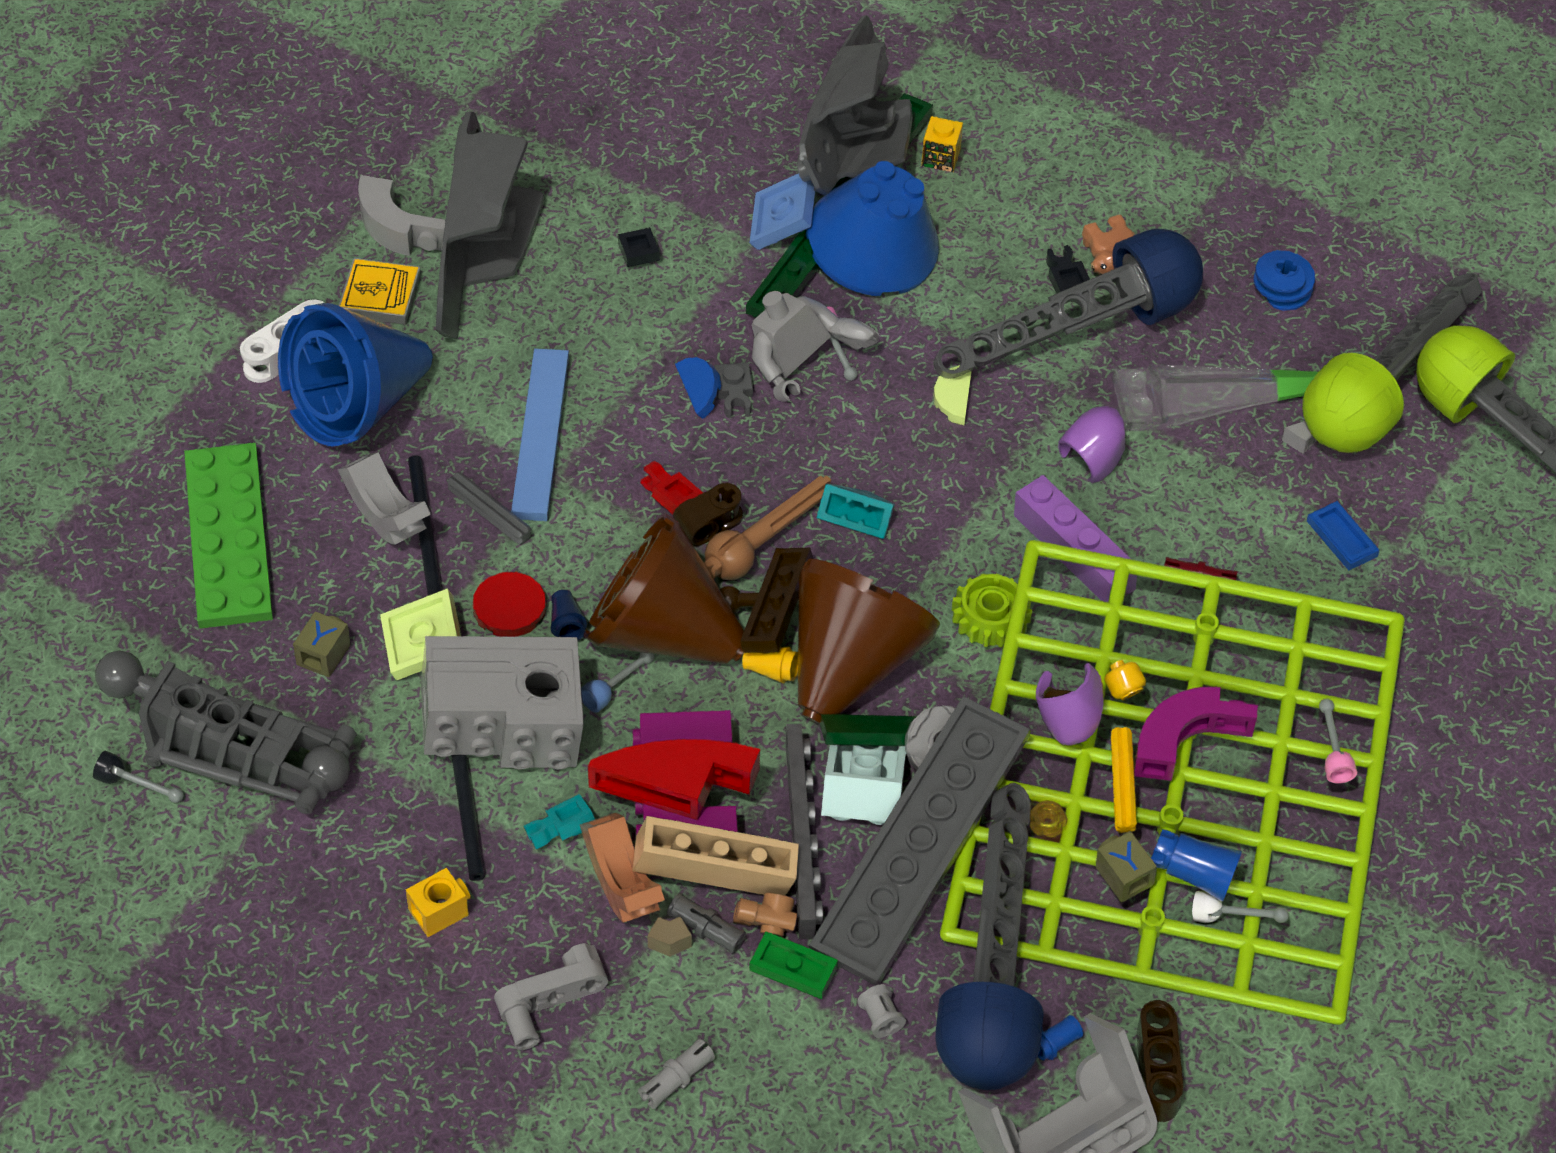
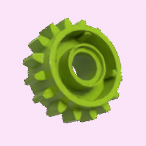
M997 573L981 574V576L974 579L968 578L965 587L959 586L956 597H953L951 610L953 611L952 622L959 624L958 633L960 635L966 634L971 643L977 642L983 644L984 647L989 645L1003 647L1017 588V583L1014 582V579ZM1030 601L1028 602L1022 630L1024 634L1027 632L1028 623H1031L1032 609H1030Z

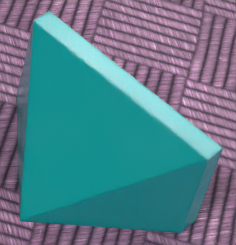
M827 483L816 518L885 539L895 504L866 490Z

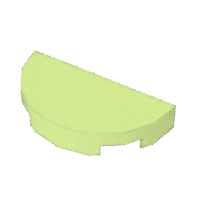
M959 366L950 368L949 370H955L959 368ZM972 371L952 379L939 376L934 386L935 407L946 414L948 420L953 423L965 424Z

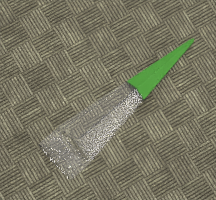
M1150 364L1148 369H1115L1112 381L1121 416L1125 422V431H1151L1170 428L1247 407L1302 397L1318 372Z

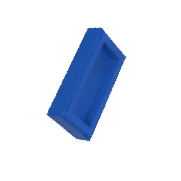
M1338 501L1308 514V524L1348 571L1378 557L1379 549Z

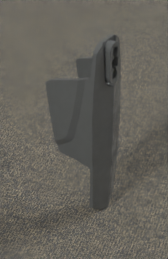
M868 15L862 16L834 58L816 94L801 135L797 159L799 176L804 182L812 181L814 191L822 195L829 194L839 179L843 177L854 178L867 169L876 166L880 161H888L895 166L906 160L913 119L912 104L910 99L874 101L889 63L885 54L887 47L884 42H879Z
M472 111L465 112L463 122L458 128L439 272L436 331L442 336L451 339L458 338L463 288L467 285L479 284L516 274L518 267L522 264L544 202V195L541 191L513 186L528 146L527 140L511 135L482 132L476 113Z

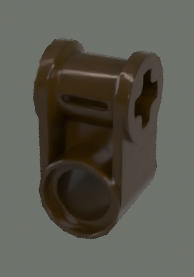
M717 484L697 497L681 503L675 509L673 518L680 523L692 545L701 546L709 542L715 534L730 530L741 523L743 511L739 505L742 501V493L734 484Z

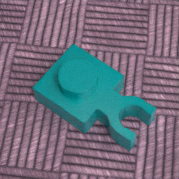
M578 794L546 810L548 817L532 821L523 827L535 849H538L548 844L552 838L558 835L563 841L571 836L581 834L580 824L595 820L582 796Z

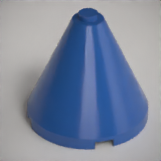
M321 303L306 306L303 312L291 316L285 325L280 339L278 373L282 392L290 390L297 408L291 410L290 413L299 427L314 441L326 446H340L355 442L362 438L429 371L433 359L432 351L421 339L338 305Z

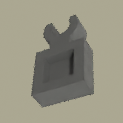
M749 362L714 365L721 380V389H717L718 399H725L724 413L726 417H731L734 406H741L744 409L745 416H749L751 413L749 397L753 396Z

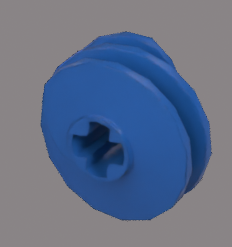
M1276 250L1268 252L1259 258L1255 266L1253 281L1255 288L1263 296L1267 297L1268 302L1273 308L1282 311L1296 310L1304 306L1311 298L1315 283V272L1311 264L1302 256L1290 251Z

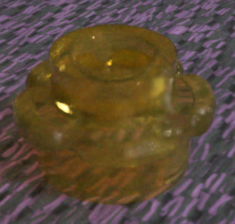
M1042 801L1030 811V828L1039 836L1056 837L1061 834L1062 827L1067 825L1065 812L1054 801ZM1044 819H1051V822L1046 823Z

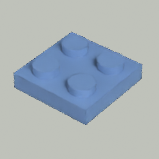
M798 173L756 193L749 242L753 247L760 250L811 227L815 196L812 181L804 182Z

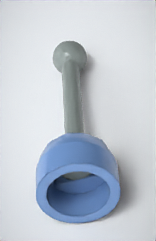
M641 652L637 660L608 682L592 680L581 687L582 703L592 712H599L611 701V688L642 664L651 663L654 660V654Z

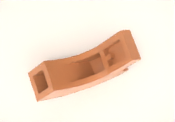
M613 813L580 824L593 868L617 917L624 923L659 911L658 902L665 900L661 885L650 880L645 873L633 871L635 849L625 817L618 813Z

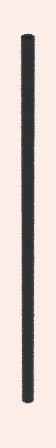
M414 455L408 459L414 502L425 501L429 509L422 458ZM429 515L422 519L426 529L419 532L428 596L442 591L431 516ZM451 755L469 879L471 881L482 880L485 874L467 755Z

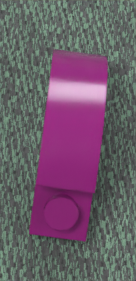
M1198 687L1172 695L1151 712L1142 727L1134 763V776L1172 781L1177 748L1184 740L1195 734L1212 732L1252 737L1257 720L1258 705L1247 704L1241 700L1220 701L1221 687Z

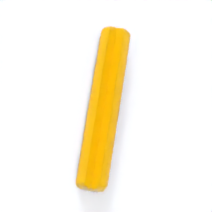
M1115 727L1111 731L1115 829L1119 833L1134 832L1137 820L1132 731L1128 727Z

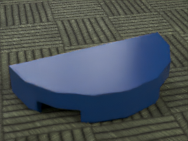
M698 357L685 358L676 363L675 366L696 414L704 419L715 407L712 403L717 395V389H721L720 375L713 365Z

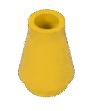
M780 647L779 652L744 653L742 666L743 669L754 671L781 683H785L787 680L794 681L798 675V652L792 651L791 647Z

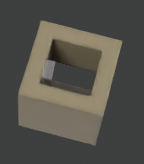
M681 916L671 921L658 917L647 936L648 948L669 957L692 947V935Z

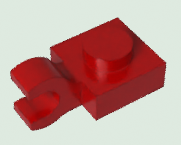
M656 461L644 466L643 470L649 475L641 479L640 483L648 491H653L651 497L672 515L681 503L703 493L680 472L671 476Z

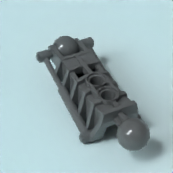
M121 650L110 652L99 660L95 670V679L102 692L109 697L118 699L129 697L133 694L144 698L141 702L139 716L148 750L145 759L152 767H159L163 763L237 787L246 786L295 801L297 810L303 814H311L319 799H325L329 792L338 791L349 778L351 772L348 761L351 755L349 748L357 736L354 729L350 726L341 725L338 731H334L284 716L281 711L254 704L247 699L244 701L232 697L223 688L217 690L203 683L202 678L196 675L192 677L179 670L170 661L166 662L155 679L144 674V669L139 659L130 652ZM240 735L254 741L248 747L235 742V740ZM303 747L310 751L305 756L301 769L284 762L290 750L299 752L300 748ZM281 782L301 791V793L279 787L278 785Z

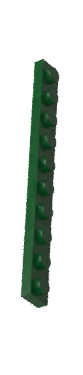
M904 93L899 100L910 99L912 104L913 119L909 140L910 145L932 115L933 104ZM852 177L839 179L833 189L849 181ZM806 229L797 235L747 302L746 314L757 318L765 310L762 302L763 297L772 291H778L781 294L788 293L797 298L818 270L819 266L812 257L813 250L809 239L806 237Z

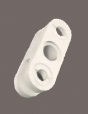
M307 300L247 337L240 346L241 357L245 361L243 371L246 378L252 382L262 383L278 376L279 344L288 320L292 315L303 312L305 310L304 307L324 302L320 300ZM257 365L267 366L263 371H256L254 369Z

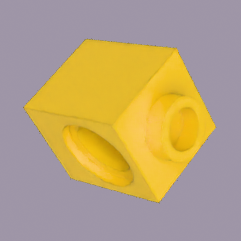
M447 868L406 889L408 910L427 937L469 916L467 900L470 899V893L461 878L455 880ZM440 899H445V900H447V901H445V902H443V903H436V902H435V901L440 900Z

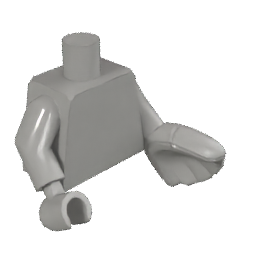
M778 291L769 292L763 297L762 302L765 310L752 323L754 333L753 362L767 381L775 384L773 394L781 402L790 401L785 393L786 387L792 395L800 394V386L797 382L793 380L785 381L784 379L831 337L830 334L854 350L875 345L879 341L880 336L873 328L853 318H838L821 302L806 296L796 298L788 293L781 294Z

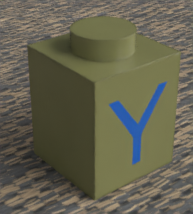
M315 611L293 643L296 665L330 677L351 645L348 624L338 617L326 616Z
M1131 831L1120 837L1117 835L1109 837L1097 850L1095 868L1121 903L1154 885L1157 866Z

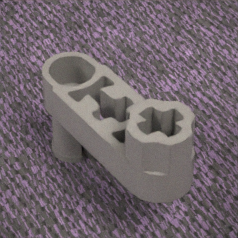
M586 943L575 945L562 956L565 967L517 981L502 987L495 993L494 1000L501 1019L507 1022L517 1050L530 1049L540 1041L529 1013L600 992L607 986L608 978L595 945H588Z

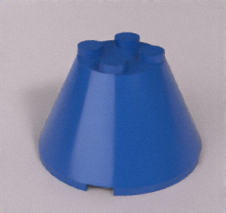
M880 161L876 166L867 169L820 198L813 207L811 227L806 229V237L809 239L813 250L812 257L822 271L847 289L871 296H881L882 292L899 291V294L906 293L925 281L936 264L939 254V240L923 192V182L906 170L896 167L888 161Z

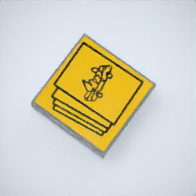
M354 258L339 306L374 321L406 325L421 277L420 266Z

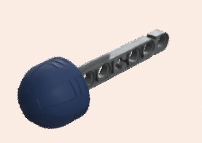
M1151 229L1117 242L1113 248L1114 270L1048 297L1049 302L971 334L966 342L961 338L943 346L934 358L935 370L943 378H956L973 371L975 366H985L1062 332L1069 335L1130 308L1139 320L1147 325H1152L1174 316L1185 309L1200 291L1203 282L1201 257L1195 246L1186 237L1167 229ZM1097 289H1105L1111 294L1112 301L1109 305H1101L1095 300L1094 292ZM1067 302L1077 303L1082 310L1081 316L1078 318L1069 317L1064 311V304ZM1039 315L1042 320L1048 319L1050 321L1046 327L1047 330L1043 326H1038L1029 333L1028 327L1037 321ZM1008 327L1017 329L1020 332L1021 341L1016 344L1007 342L1004 339L1003 330ZM977 340L987 342L990 346V354L985 357L976 355L972 348L973 342ZM946 353L956 355L960 361L959 368L955 370L945 368L941 361L942 356Z
M1016 783L1008 784L997 790L992 797L990 817L994 818V821L989 826L973 982L960 984L948 989L941 995L938 1004L935 1034L938 1053L954 1078L969 1087L981 1090H997L1019 1081L1034 1065L1041 1046L1043 1007L1034 996L1014 987L1028 842L1026 826L1029 825L1031 801L1028 793L1021 785ZM1007 795L1013 799L1016 811L1009 805ZM1004 827L1010 832L1013 844L1006 838ZM1001 860L1008 867L1010 873L1009 877L1005 875L1001 868ZM994 928L1001 934L1003 945L999 944L993 932ZM990 962L996 966L999 972V980L992 974Z

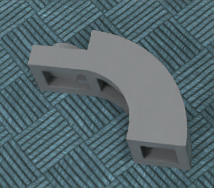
M360 176L358 192L361 217L365 229L375 241L393 252L410 256L413 246L428 251H442L445 228L444 219L410 214L401 210L395 205L393 180Z

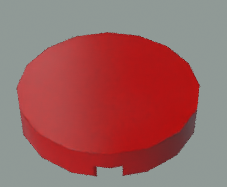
M502 572L488 577L479 584L473 595V614L478 625L484 630L487 628L493 631V635L499 637H519L530 633L536 628V624L541 618L543 620L546 614V596L541 585L531 576L519 572Z

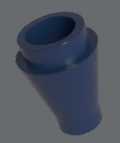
M558 590L551 597V632L555 637H577L578 641L584 636L587 621L576 604L572 593L569 590Z

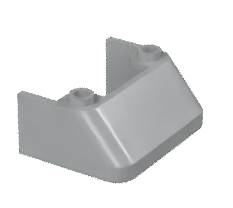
M1091 1013L1084 1016L1096 1052L1082 1060L1077 1068L1075 1078L1080 1095L1017 1132L1011 1119L1000 1114L997 1105L966 1088L958 1091L980 1149L984 1153H1132L1147 1144L1155 1135L1157 1118L1125 1029Z

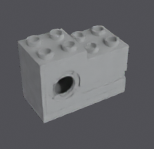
M425 636L421 675L424 755H437L440 757L451 755H475L478 757L500 755L501 768L519 770L527 768H552L560 770L577 766L583 730L577 637Z

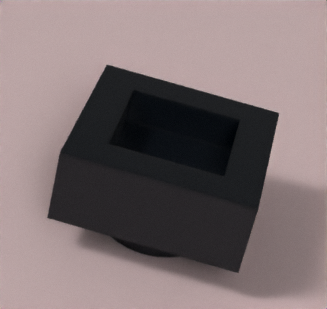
M651 228L618 234V245L627 267L660 261V251Z

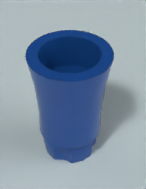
M1162 829L1151 859L1157 868L1167 869L1166 874L1186 881L1223 902L1242 851L1217 846L1182 833L1179 837L1171 831Z

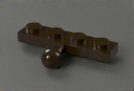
M810 547L776 548L759 593H741L733 586H725L720 589L734 614L739 612L741 608L753 607L740 640L743 653L779 652L799 599V573L805 562L810 558L813 559Z

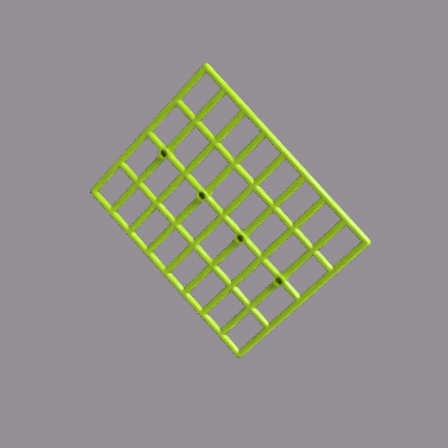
M1037 540L1028 541L1025 547L990 709L1004 716L1008 695L1036 700L1037 685L1012 680L1018 648L1096 663L1095 669L1101 676L1103 683L1104 704L1102 714L1145 723L1154 709L1104 699L1107 686L1104 680L1105 675L1110 671V665L1122 659L1124 663L1131 661L1137 663L1142 673L1188 682L1187 690L1205 685L1281 701L1276 734L1254 730L1252 737L1212 732L1199 733L1273 749L1268 782L1189 767L1193 739L1197 736L1195 734L1184 740L1177 748L1173 777L1169 783L1166 804L1161 809V812L1136 807L1137 823L1156 826L1159 835L1162 829L1177 835L1179 832L1256 847L1251 883L1232 879L1226 893L1248 898L1246 908L1262 909L1264 901L1345 918L1340 953L1334 954L1258 938L1261 917L1245 915L1242 934L1165 918L1162 910L1167 881L1196 886L1166 874L1167 869L1160 868L1156 870L1155 883L1150 887L1147 906L1143 909L1142 913L1064 897L1071 861L1096 866V850L1074 846L1081 811L1115 818L1114 802L1085 796L1091 762L1112 766L1111 750L1094 747L1098 727L1094 734L1086 741L1071 746L1062 745L1053 738L1030 734L1023 748L1075 758L1076 763L1069 793L1005 779L998 788L999 790L1008 784L1016 783L1026 790L1031 801L1066 808L1059 843L1028 836L1027 852L1054 857L1056 861L1049 893L1023 888L1022 904L1046 910L1039 944L1035 945L1018 941L1017 957L1335 1025L1343 1024L1346 1020L1405 622L1404 616L1397 612ZM1042 556L1115 571L1109 601L1105 602L1032 587L1038 557ZM1129 574L1205 589L1201 614L1194 620L1123 605ZM1220 592L1297 607L1292 639L1219 625L1216 612ZM1028 602L1104 616L1105 621L1099 649L1022 633ZM1311 611L1389 626L1384 658L1306 642ZM1120 620L1193 634L1195 648L1191 667L1114 652ZM1215 639L1288 653L1284 686L1207 671L1206 666L1210 645ZM1304 657L1382 672L1377 705L1300 690L1299 683ZM1330 699L1334 703L1333 712L1375 720L1370 753L1340 747L1341 752L1345 751L1353 757L1356 766L1367 768L1362 802L1283 786L1288 752L1325 760L1333 752L1331 745L1291 737L1296 704L1319 709L1321 700ZM1133 755V762H1134V763H1135V757H1136V755ZM1185 781L1264 797L1259 832L1183 817L1181 803ZM1280 801L1360 817L1355 852L1275 836ZM981 818L956 858L940 930V937L943 941L977 948L978 932L960 929L957 926L965 892L982 895L983 879L968 877L976 841L988 843L989 828L980 826ZM1004 831L1008 841L1013 844L1010 832ZM1276 851L1352 867L1347 903L1266 886L1271 852ZM1061 912L1138 928L1141 938L1136 965L1054 949ZM1163 933L1238 949L1239 954L1233 986L1151 969L1156 939ZM995 936L998 943L1003 945L1002 937ZM1255 953L1337 970L1332 1006L1327 1007L1249 990Z

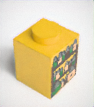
M931 116L923 139L921 166L954 172L961 150L963 122Z

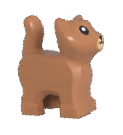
M1116 215L1108 219L1107 222L1112 227V230L1108 232H1102L1095 222L1083 227V245L1091 249L1092 256L1095 258L1091 262V268L1094 273L1102 275L1114 270L1112 258L1114 245L1135 235L1126 226L1122 215Z

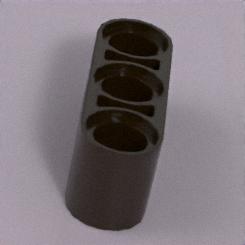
M1153 1000L1146 1003L1141 1009L1137 1027L1139 1071L1153 1106L1157 1122H1167L1177 1115L1183 1094L1177 1015L1175 1009L1169 1003L1162 1000ZM1150 1023L1160 1024L1163 1028H1155ZM1155 1058L1162 1059V1060L1166 1061L1167 1063H1165V1064L1156 1063V1062L1153 1061L1152 1059H1155ZM1163 1094L1168 1096L1170 1100H1162L1155 1095Z

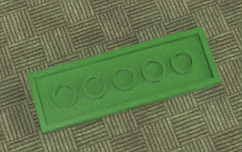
M256 443L184 451L199 629L273 620Z

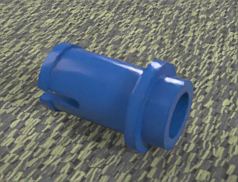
M1068 1015L1064 1020L1046 1031L1042 1030L1041 1046L1038 1054L1039 1059L1045 1060L1048 1058L1053 1060L1057 1057L1058 1051L1083 1037V1029L1074 1016Z

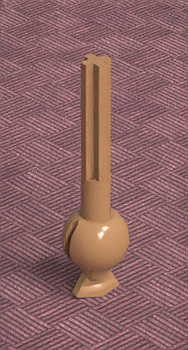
M819 476L742 533L734 530H725L715 534L706 545L704 553V564L712 578L719 577L722 580H736L745 576L753 566L755 550L820 503L825 485L827 483L830 484L831 479L828 476Z

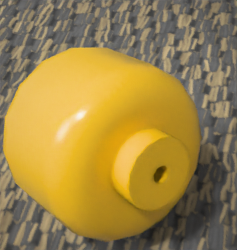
M1122 659L1110 665L1111 671L1105 675L1104 680L1113 698L1126 700L1144 690L1146 679L1137 663L1133 661L1124 663Z

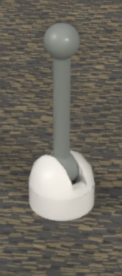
M1196 891L1193 900L1192 915L1194 922H1215L1223 913L1274 918L1279 923H1284L1289 918L1287 909L1283 907H1278L1275 910L1226 906L1223 905L1222 901L1204 891Z

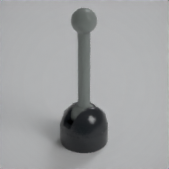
M103 751L94 766L93 779L103 783L112 784L124 778L168 796L169 800L173 803L181 802L184 797L183 791L179 788L169 789L125 771V763L122 758L109 751Z

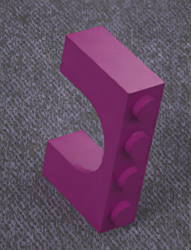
M731 710L640 713V728L632 729L633 746L675 739H708L732 742ZM635 802V815H643V822L646 816L737 832L736 806L703 807L698 820ZM636 824V835L642 824Z

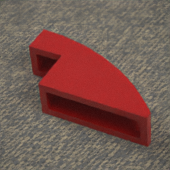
M675 739L629 746L590 760L588 764L589 788L698 820L713 784L750 795L760 771V749L732 742L708 739Z

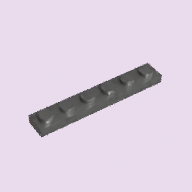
M786 724L785 746L792 843L799 844L795 880L799 940L813 939L816 924L823 923L822 901H815L814 891H820L819 867H812V858H818L817 834L810 835L809 825H815V803L807 802V793H813L812 770H805L804 762L810 761L811 758L810 739H803L802 724Z

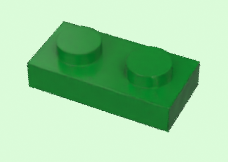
M767 931L764 933L749 963V971L819 999L823 998L838 968L837 959Z

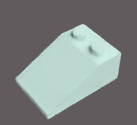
M830 745L825 771L821 815L831 816L833 819L840 821L858 819L868 820L876 825H883L901 797L906 757L905 746Z

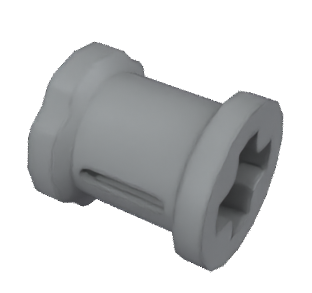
M885 984L869 988L857 999L859 1007L866 1010L873 1024L871 1031L876 1038H883L894 1034L906 1024L904 1015L901 1012H897L891 1000L892 991L890 987Z

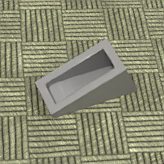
M1306 421L1285 427L1282 437L1283 442L1302 454L1317 440L1310 433L1311 431Z

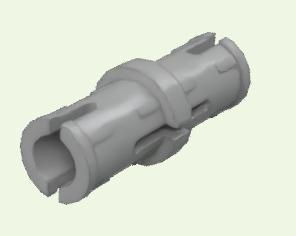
M697 1039L692 1046L675 1060L668 1059L663 1064V1070L638 1089L642 1100L645 1102L650 1098L651 1101L648 1105L652 1109H656L661 1102L679 1087L681 1089L687 1087L690 1084V1078L715 1059V1055L709 1045L702 1049L705 1042Z

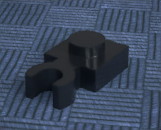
M1069 245L1064 246L1063 257L1054 255L1052 249L1047 250L1046 263L1050 267L1048 277L1056 294L1090 280L1082 261L1072 263L1073 250Z

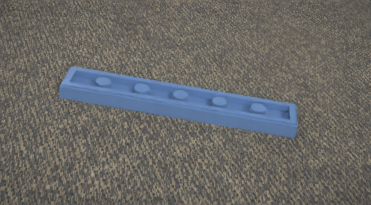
M534 348L511 510L521 520L548 521L569 350Z

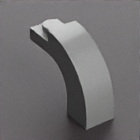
M379 452L367 454L337 469L356 506L378 535L385 541L396 545L426 529L422 519L431 514L425 501L413 503L401 494L391 479Z

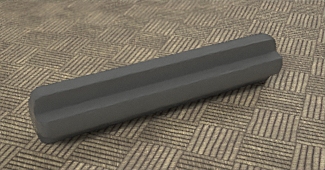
M456 472L453 477L448 479V490L514 542L522 545L526 540L530 539L532 534L529 525L464 474Z

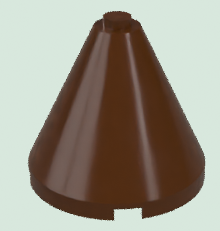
M664 513L644 534L643 538L645 540L636 552H631L619 569L588 622L596 628L591 632L586 629L583 637L599 647L727 664L731 659L737 662L743 655L740 640L744 629L680 523Z
M812 558L805 562L799 573L798 706L803 709L802 717L820 725L821 714L840 715L930 643L936 636L940 622L929 611L894 590L891 594L873 585V579L842 566Z

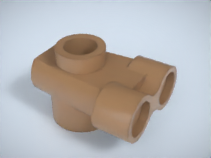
M764 893L762 905L755 901L740 898L739 902L737 901L733 923L761 927V934L764 935L767 931L783 938L784 932L791 933L794 931L797 913L792 911L795 900L791 897L774 893Z

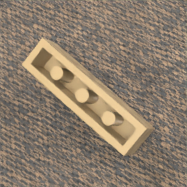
M646 816L636 835L633 871L762 895L764 893H774L786 896L796 880L799 844Z

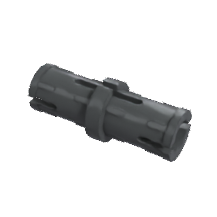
M678 893L668 907L667 915L674 918L681 916L685 925L695 930L694 934L701 939L709 938L727 949L731 954L736 953L746 937L745 931L739 930L718 917L716 910L712 908L706 910L685 897L682 893Z

